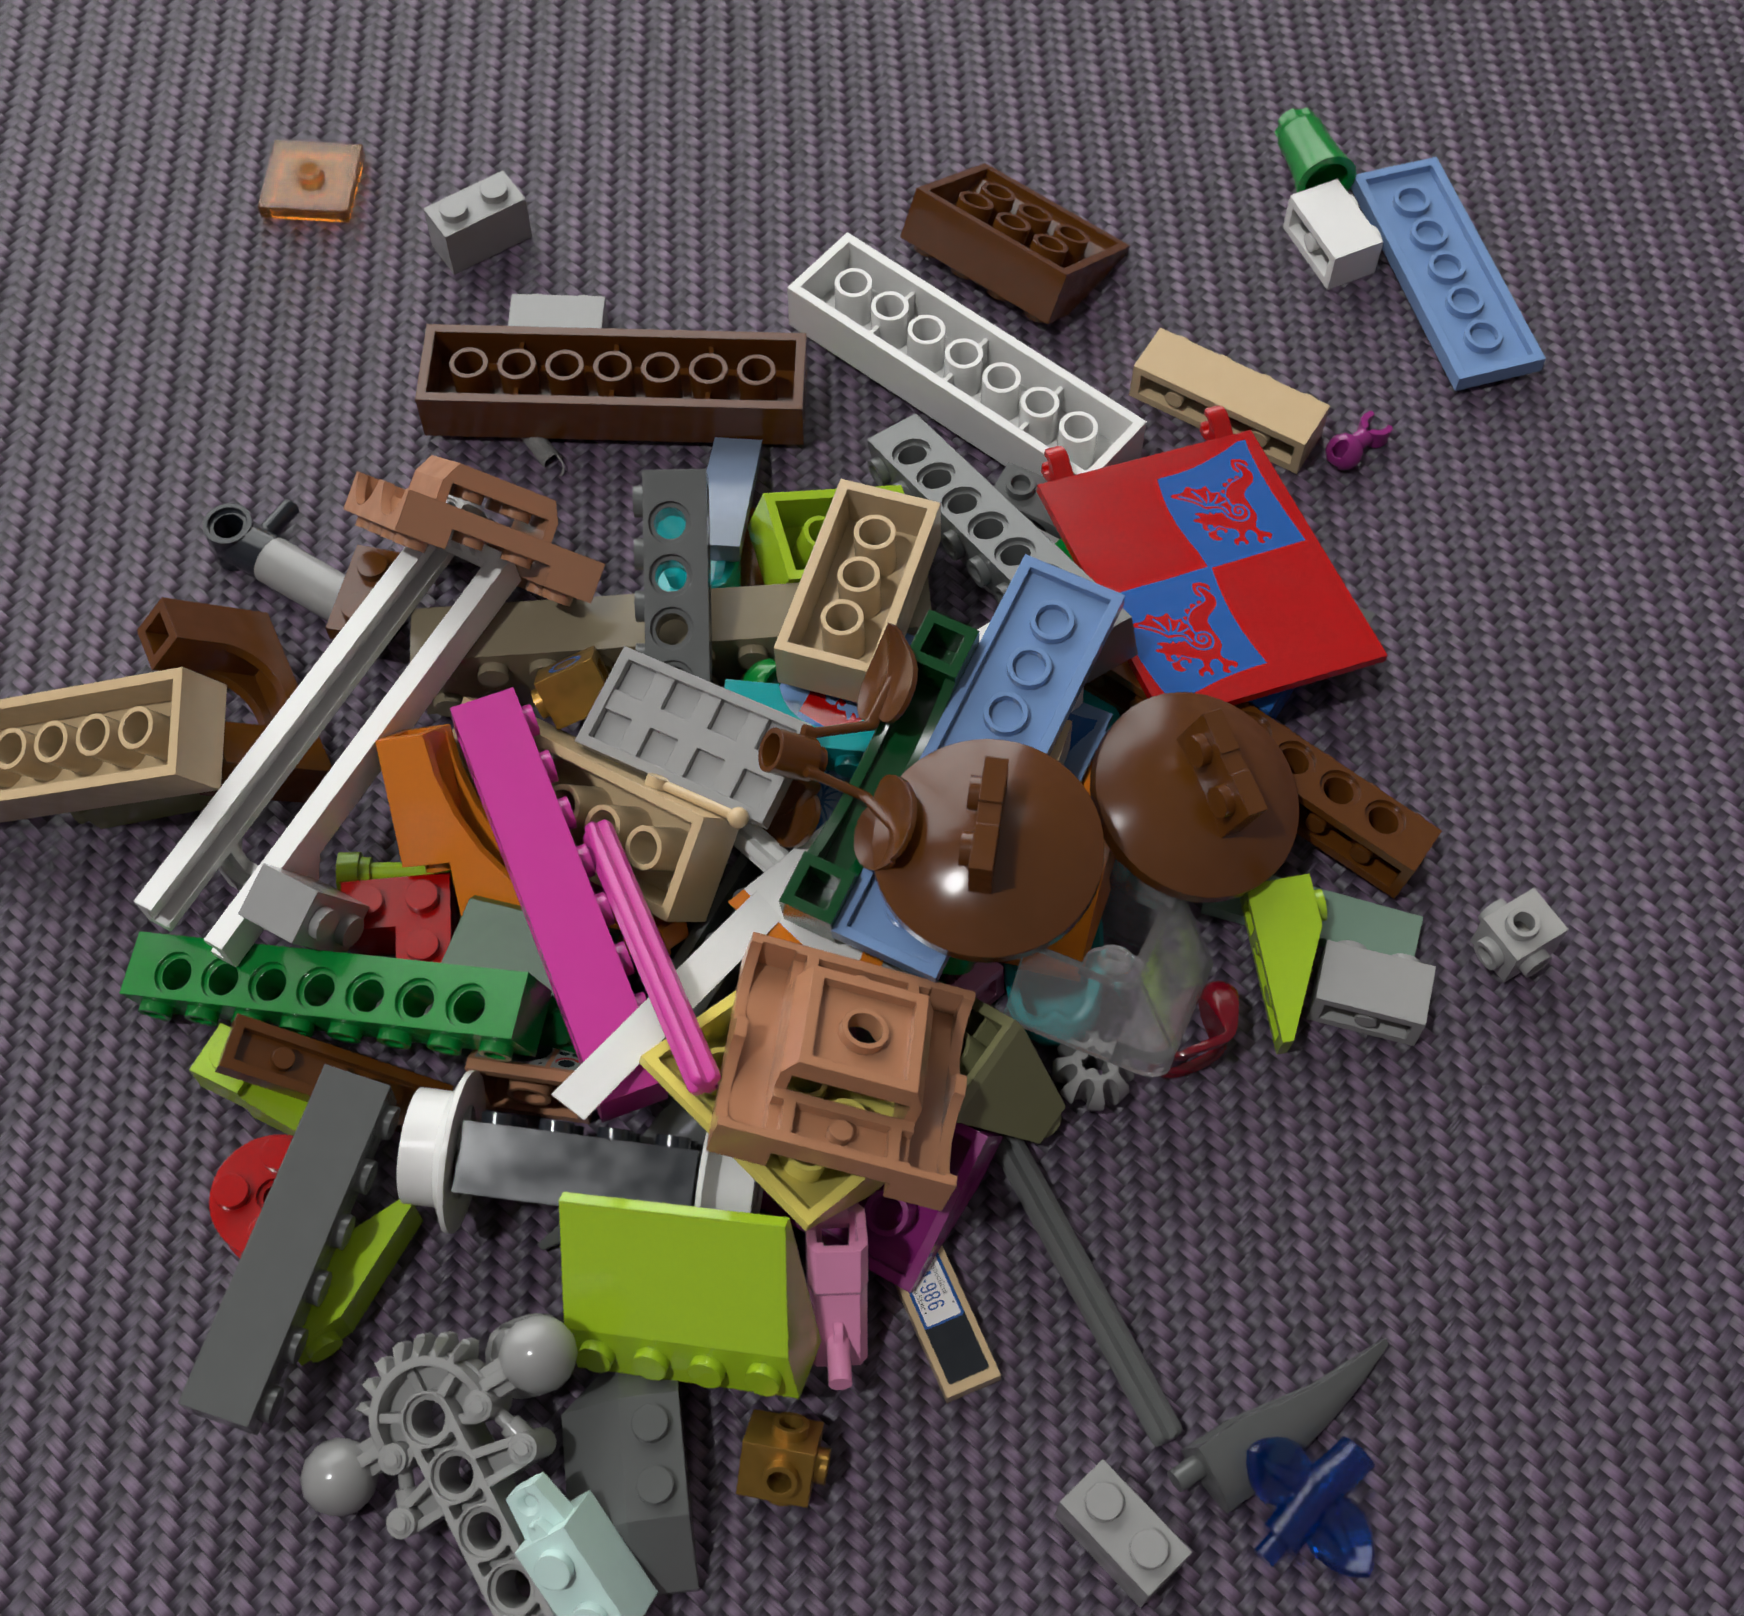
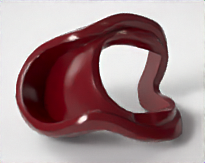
M1221 980L1207 983L1200 993L1198 1000L1199 1012L1209 1039L1176 1052L1155 1031L1148 1034V1047L1155 1071L1160 1077L1173 1079L1194 1073L1213 1064L1223 1055L1228 1042L1235 1036L1238 1027L1239 995L1234 986ZM1206 1052L1190 1061H1187L1173 1068L1168 1069L1166 1060L1183 1061L1191 1057H1194L1197 1054Z

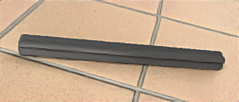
M1003 1135L994 1155L1148 1437L1155 1446L1171 1442L1182 1432L1180 1421L1023 1139Z

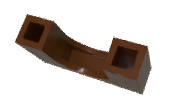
M161 597L137 629L151 669L153 671H162L184 667L224 683L246 702L258 721V724L225 721L222 786L296 690L298 684L268 613ZM319 736L271 800L307 802L332 768ZM218 790L203 792L199 794L206 796H214Z

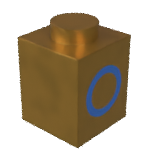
M593 645L537 672L534 682L536 688L531 690L533 701L544 719L552 718L557 730L587 718L609 676V672L596 646Z

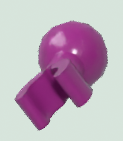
M1368 411L1361 417L1356 432L1353 434L1340 433L1330 439L1326 445V460L1341 471L1350 470L1356 467L1362 460L1364 448H1380L1388 442L1393 427L1387 425L1382 430L1372 429L1367 431L1375 415L1373 411Z

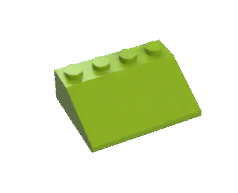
M570 1192L562 1193L559 1199L564 1325L574 1334L578 1350L576 1359L578 1367L587 1368L598 1373L609 1371L637 1375L654 1381L666 1379L694 1383L705 1388L722 1387L750 1391L766 1397L778 1395L800 1398L821 1344V1337L791 1222L788 1217Z

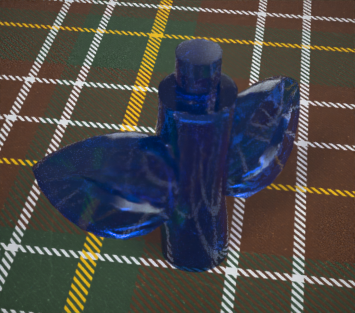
M1342 1436L1333 1447L1313 1464L1301 1446L1289 1438L1269 1437L1251 1444L1246 1450V1467L1249 1483L1262 1502L1277 1506L1262 1525L1267 1535L1254 1548L1255 1554L1267 1566L1272 1568L1286 1552L1295 1557L1307 1543L1311 1553L1329 1569L1349 1577L1369 1578L1375 1564V1543L1372 1526L1366 1513L1349 1498L1343 1497L1375 1467L1369 1455L1355 1442L1345 1436Z

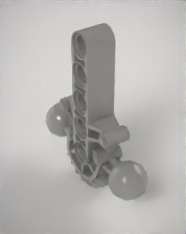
M535 1314L520 1319L503 1337L499 1357L487 1365L478 1359L479 1340L471 1337L462 1339L459 1343L458 1334L455 1332H443L437 1338L431 1332L423 1333L414 1338V1343L411 1341L399 1342L393 1347L394 1357H381L378 1362L374 1363L380 1377L368 1378L366 1382L361 1384L372 1396V1400L361 1402L355 1410L362 1415L369 1416L371 1437L361 1443L349 1438L335 1437L318 1445L305 1459L300 1483L304 1498L315 1511L329 1516L345 1517L357 1513L375 1494L380 1473L384 1472L388 1475L398 1474L399 1489L395 1490L397 1508L389 1513L386 1521L387 1530L392 1537L405 1539L426 1531L446 1519L493 1616H556L515 1555V1552L525 1538L506 1502V1498L517 1486L513 1478L545 1457L550 1456L555 1450L556 1438L550 1429L546 1427L533 1429L519 1415L513 1417L508 1411L512 1406L510 1393L520 1389L530 1394L543 1395L557 1390L568 1380L574 1371L578 1355L574 1334L563 1322L551 1316ZM435 1402L444 1410L445 1425L442 1430L433 1422L432 1408ZM494 1420L503 1428L502 1435L505 1439L495 1442L485 1422ZM462 1457L467 1459L472 1466L473 1481L471 1485L464 1482L459 1472V1464ZM420 1467L425 1479L420 1485L415 1486L413 1469ZM489 1513L494 1515L500 1522L502 1528L500 1541L493 1539L488 1532L487 1518ZM517 1570L524 1573L529 1579L531 1586L529 1598L521 1595L516 1588L515 1574Z

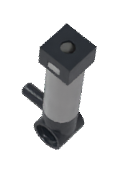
M284 499L261 525L252 520L250 512L244 506L235 503H225L216 506L207 513L203 519L202 529L217 563L222 568L229 571H242L328 622L345 574L278 536L299 514V507L290 499ZM405 621L404 624L400 627V629L397 631V633L394 635V637L391 639V641H392V640L399 634V632L406 626V624H407L406 621Z

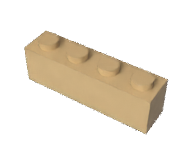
M1161 327L1134 365L1129 396L1199 429L1202 422L1208 421L1204 415L1206 408L1223 406L1229 416L1233 434L1251 430L1270 462L1295 474L1299 472L1322 436L1330 405L1319 401L1310 394L1295 390L1266 374L1258 373L1234 362L1225 355L1217 354L1191 342L1184 336L1176 335Z

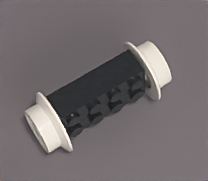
M477 1070L467 1071L454 1091L420 1087L410 1102L404 1120L397 1159V1191L399 1199L403 1204L435 1208L440 1228L447 1234H454L460 1228L468 1211L472 1195L559 1206V1199L562 1193L570 1192L760 1214L763 1188L732 1157L706 1151L709 1135L707 1131L703 1151L701 1152L697 1150L698 1141L673 1135L657 1134L655 1145L640 1143L641 1134L619 1128L598 1126L597 1137L583 1136L585 1127L575 1125V1123L540 1119L539 1130L527 1128L528 1119L517 1118L518 1116L486 1111L484 1081L482 1075Z

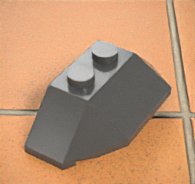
M609 1371L600 1373L561 1414L567 1499L571 1501L589 1490L592 1492L658 1591L655 1597L700 1591L681 1382L666 1379L654 1381L642 1376Z

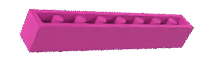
M512 687L451 707L450 711L457 739L581 1065L647 998L643 991L633 994L627 976L635 973L629 952L623 941L616 944L613 943L608 930V926L615 924L609 901L604 892L596 895L593 892L588 878L595 876L596 872L586 844L575 846L570 830L577 828L573 810L566 796L557 799L551 784L559 781L549 750L538 751L533 737L540 735V729L534 711L530 704L520 705L515 690ZM639 1064L597 1106V1110L603 1123L668 1099V1092Z

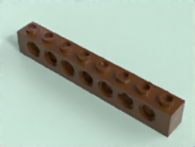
M1128 661L1084 685V690L1115 707L1120 715L1147 699ZM1249 702L1234 705L1256 720L1270 734L1289 763L1299 799L1297 834L1395 899L1414 874L1442 830Z

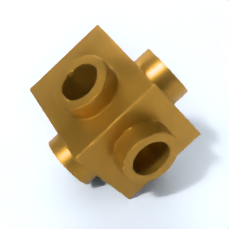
M753 1409L742 1442L736 1494L767 1500L769 1503L777 1506L794 1505L808 1508L813 1485L825 1486L828 1474L831 1448L821 1447L824 1422L810 1420L794 1412L773 1413Z

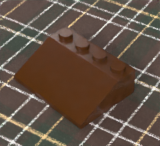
M986 163L917 187L900 235L902 239L914 245V249L919 254L940 260L950 266L951 272L956 276L977 282L987 288L988 294L1001 301H1009L1023 309L1024 314L1029 319L1046 324L1070 314L1122 260L1130 248V245Z

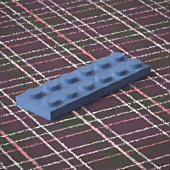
M1433 157L1356 174L1351 190L1369 223L1379 230L1383 240L1382 250L1455 391L1541 371L1546 358L1438 158Z

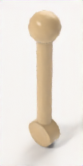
M655 773L647 774L644 783L646 786L659 791H665L722 816L728 820L729 825L733 828L741 829L749 822V814L742 807L731 809L669 782L667 778Z

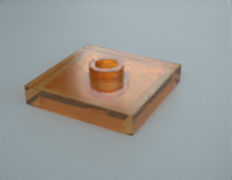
M275 140L258 203L261 217L350 222L365 159L363 146L359 144Z

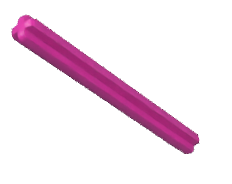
M605 819L598 823L591 821L585 826L586 833L583 835V841L588 848L595 870L685 1085L694 1096L704 1093L711 1094L718 1089V1082L721 1079L720 1071L615 828L610 821Z

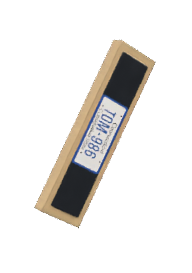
M941 1246L914 1292L909 1293L897 1285L895 1287L945 1401L949 1403L1000 1381L1001 1374L943 1246Z

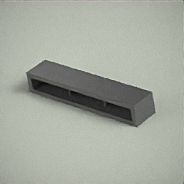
M327 1064L324 1065L177 1403L189 1413L258 1436L263 1422L271 1424L276 1417L284 1396V1388L279 1386L288 1363L295 1365L304 1351L309 1334L308 1329L303 1328L312 1305L321 1306L328 1293L332 1280V1272L327 1271L335 1249L344 1250L350 1240L356 1220L355 1216L350 1215L358 1194L366 1195L374 1182L378 1170V1161L373 1160L381 1139L389 1141L398 1124L401 1109L396 1106L397 1100L390 1085Z

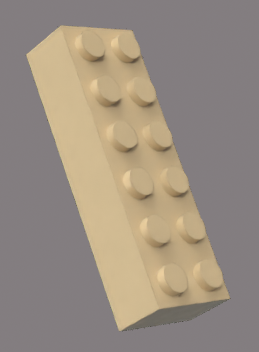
M179 667L0 699V823L219 790L222 777L227 685L187 668Z
M464 697L462 704L478 698ZM536 717L540 735L533 737L538 751L549 750L559 781L551 784L557 799L566 796L573 810L577 828L570 830L575 846L585 844L583 835L586 833L585 826L589 822L598 823L604 819L610 821L615 828L651 914L666 922H706L739 829L729 825L728 820L722 816L665 791H659L646 786L644 783L647 776L580 747L575 742V736L561 729L557 730L555 726ZM453 727L452 732L462 765L479 797ZM597 872L595 876L588 878L591 882L603 887Z

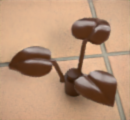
M887 622L883 636L863 679L858 696L857 712L864 721L822 727L803 724L800 734L774 727L765 734L758 754L761 770L793 779L768 830L763 828L780 846L792 849L799 848L808 842L813 835L821 815V803L817 796L821 789L820 783L859 799L867 806L857 821L854 833L855 855L859 863L866 869L874 871L872 839L876 817L889 829V843L884 858L875 870H886L892 867L911 840L917 820V800L909 782L900 776L887 774L881 779L873 796L863 789L824 773L828 762V753L826 748L821 746L817 740L820 737L873 731L879 726L880 720L892 724L903 715L916 689L918 667L915 655L898 626Z

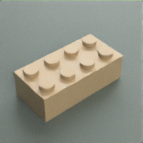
M840 479L774 646L777 680L779 683L858 702L863 679L883 636L887 622L898 626L904 637L906 636L941 540L940 502Z

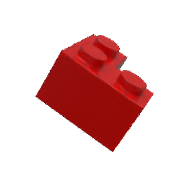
M450 872L341 882V892L370 907L363 919L364 929L360 938L353 946L349 947L351 954L370 956L396 954V958L441 963L460 921L459 905Z

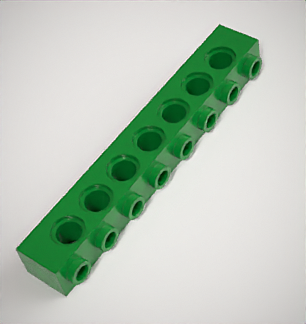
M139 931L120 990L121 995L140 1005L139 1013L158 1020L169 1021L173 1014H182L187 1020L207 1026H217L219 1019L231 1020V1023H233L238 1013L307 1037H312L314 1030L325 1031L328 1036L348 1043H361L362 1036L375 1037L379 1043L398 1049H410L412 1042L426 1043L429 1049L448 1055H460L462 1048L476 1049L478 1054L498 1061H512L513 1054L536 1057L552 990L529 972L256 943L253 944L239 965L234 967L214 956L211 952L213 947L209 946L204 941V938ZM383 998L380 1005L376 1008L378 1002ZM431 1003H433V1006L430 1009V1011L427 1014H425V1011L428 1008V1006ZM485 1007L481 1017L474 1022L477 1013Z

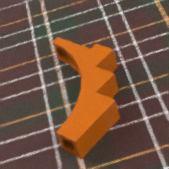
M444 724L405 729L375 740L402 867L425 866L426 873L451 870L461 917L469 899L474 895L520 906L483 805L462 765L451 725ZM613 913L615 924L608 927L621 930ZM652 914L670 956L672 954L671 948L689 935L687 922H666ZM624 939V943H625V945H626V947H627V950H628V952H629V955H631V953H630V951H629V949H628V946H627V944H626V941H625V939Z

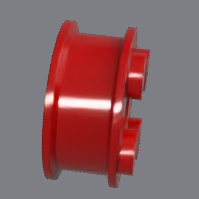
M268 1135L242 1145L223 1162L215 1175L209 1197L211 1219L221 1238L239 1259L243 1254L293 1135Z

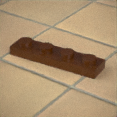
M238 1013L233 1020L215 1070L217 1073L305 1102H309L325 1064L390 1085L397 1100L396 1106L401 1109L399 1121L395 1131L402 1133L410 1102L420 1087L452 1091L454 1087Z

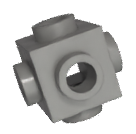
M1532 888L1509 903L1504 898H1501L1486 907L1478 915L1480 924L1470 942L1474 945L1479 961L1487 969L1494 970L1504 983L1521 972L1528 978L1543 969L1552 960L1550 954L1555 952L1569 929L1537 890Z

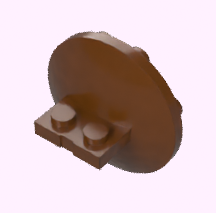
M1175 692L1153 696L1134 705L1122 714L1108 729L1095 752L1090 774V796L1101 820L1104 840L1116 859L1135 877L1153 889L1168 896L1191 902L1214 903L1227 901L1249 893L1264 883L1280 868L1290 853L1299 822V799L1293 773L1283 752L1270 734L1256 720L1232 704L1208 695L1189 692Z
M975 739L951 744L931 752L918 760L900 776L909 782L915 792L917 820L914 832L906 849L897 858L896 863L886 870H875L884 858L889 843V829L876 817L872 839V859L875 878L888 909L902 927L914 938L929 948L956 959L983 963L1005 962L1027 957L1046 949L1059 941L1081 920L1088 910L1100 883L1104 863V834L1099 814L1089 793L1076 776L1059 761L1038 749L1018 742L999 739Z

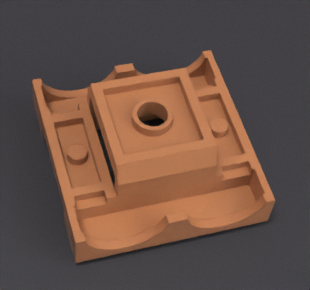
M431 455L415 470L410 486L406 489L357 471L343 510L358 515L355 523L356 526L422 553H425L428 543L446 549L452 529H454L451 540L482 551L484 544L487 545L489 543V547L502 552L500 559L515 564L521 578L520 583L517 585L518 587L568 607L571 606L573 598L591 604L605 567L604 563L552 544L558 526L555 500L467 465ZM451 495L480 506L484 498H487L484 508L514 519L512 527H507L447 504V497Z
M753 932L741 962L720 1072L721 1079L718 1083L706 1151L763 1166L766 1165L771 1153L885 1182L883 1197L942 1211L957 1186V1176L950 1174V1153L956 1121L966 1095L967 1076L960 1074V1055L967 1021L975 1002L976 992L940 982L934 983L926 978ZM848 1028H864L871 1033L876 1042L862 1043L850 1034ZM796 1076L895 1102L893 1117L795 1092L786 1088L791 1077Z

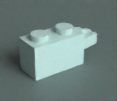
M544 1472L534 1475L513 1489L506 1498V1502L525 1538L515 1552V1555L556 1616L645 1615L658 1591L590 1490L569 1501Z

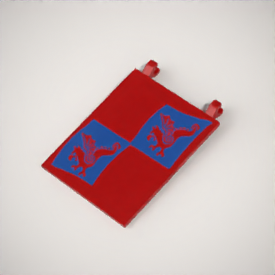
M1213 406L1204 410V415L1208 421L1200 424V433L1206 440L1205 442L1077 475L1073 474L1068 454L1063 446L1045 449L1044 456L1047 458V462L1042 463L1041 472L1047 482L1038 484L1036 492L1074 563L1097 584L1125 595L1123 609L1132 616L1138 655L1127 661L1147 699L1166 693L1189 692L1218 698L1234 706L1386 661L1388 656L1253 432L1248 430L1233 434L1229 416L1223 406Z

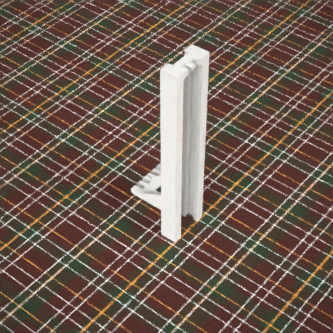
M454 530L451 532L446 549L428 543L425 553L405 546L133 901L150 921L171 932L217 870H219L229 885L239 890V893L204 938V941L213 947L211 952L214 956L237 967L264 931V928L238 915L263 863L319 880L320 853L381 772L375 740L414 727L520 583L521 578L515 564L500 559L502 552L485 544L482 551L452 541L451 538ZM456 555L481 567L260 865L251 862L242 851V837L449 562Z

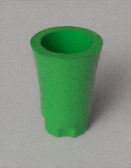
M1308 107L1302 109L1292 108L1285 112L1278 119V127L1274 133L1278 140V147L1293 177L1296 192L1299 193L1338 179L1345 190L1348 191L1356 178V166L1335 143L1321 119L1316 117L1314 112Z

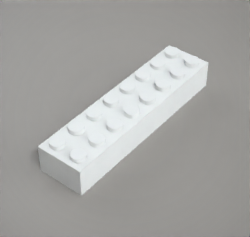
M848 232L787 287L790 326L801 333H806L807 337L1004 466L1010 462L1043 476L1041 466L1042 463L1047 462L1044 451L1055 446H1063L1065 448L1074 475L1141 457L1147 421Z

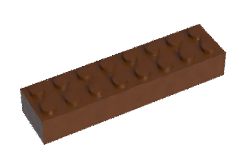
M426 324L415 402L426 436L542 437L547 439L714 443L715 437L762 440V444L804 445L808 372L806 333Z

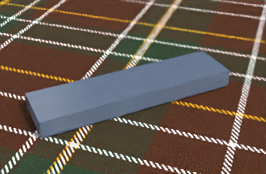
M715 437L707 467L709 478L711 560L740 561L762 458V440Z

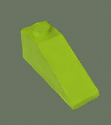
M1310 873L1265 881L1240 898L1276 1055L1287 1053L1294 1041L1319 942L1322 921H1327L1328 917L1324 894L1321 889L1314 890Z
M400 1199L354 1228L344 1250L335 1249L327 1271L332 1272L328 1293L321 1306L312 1305L303 1328L308 1329L309 1334L304 1351L298 1360L301 1366L310 1360L312 1362H319L331 1356L342 1346V1339L354 1331L423 1222L415 1205L403 1204Z

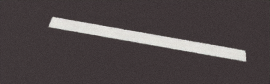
M757 890L676 970L692 1009L742 960L753 932L766 935L782 919ZM648 998L551 1094L583 1120L640 1064L641 1055L665 1038L650 999Z

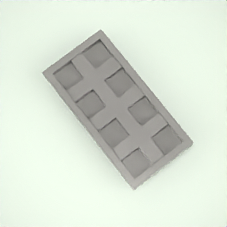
M624 646L575 742L590 752L647 776L648 773H655L667 778L669 782L731 809L742 807L749 814V822L768 830L793 779L761 770L758 762L761 742L765 734L774 727L800 734L803 724L812 725Z

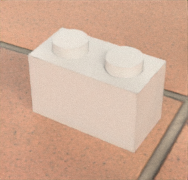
M1338 179L1290 195L1283 228L1327 290L1375 272L1383 246L1381 234L1375 226L1369 223L1359 209L1355 197L1348 194Z

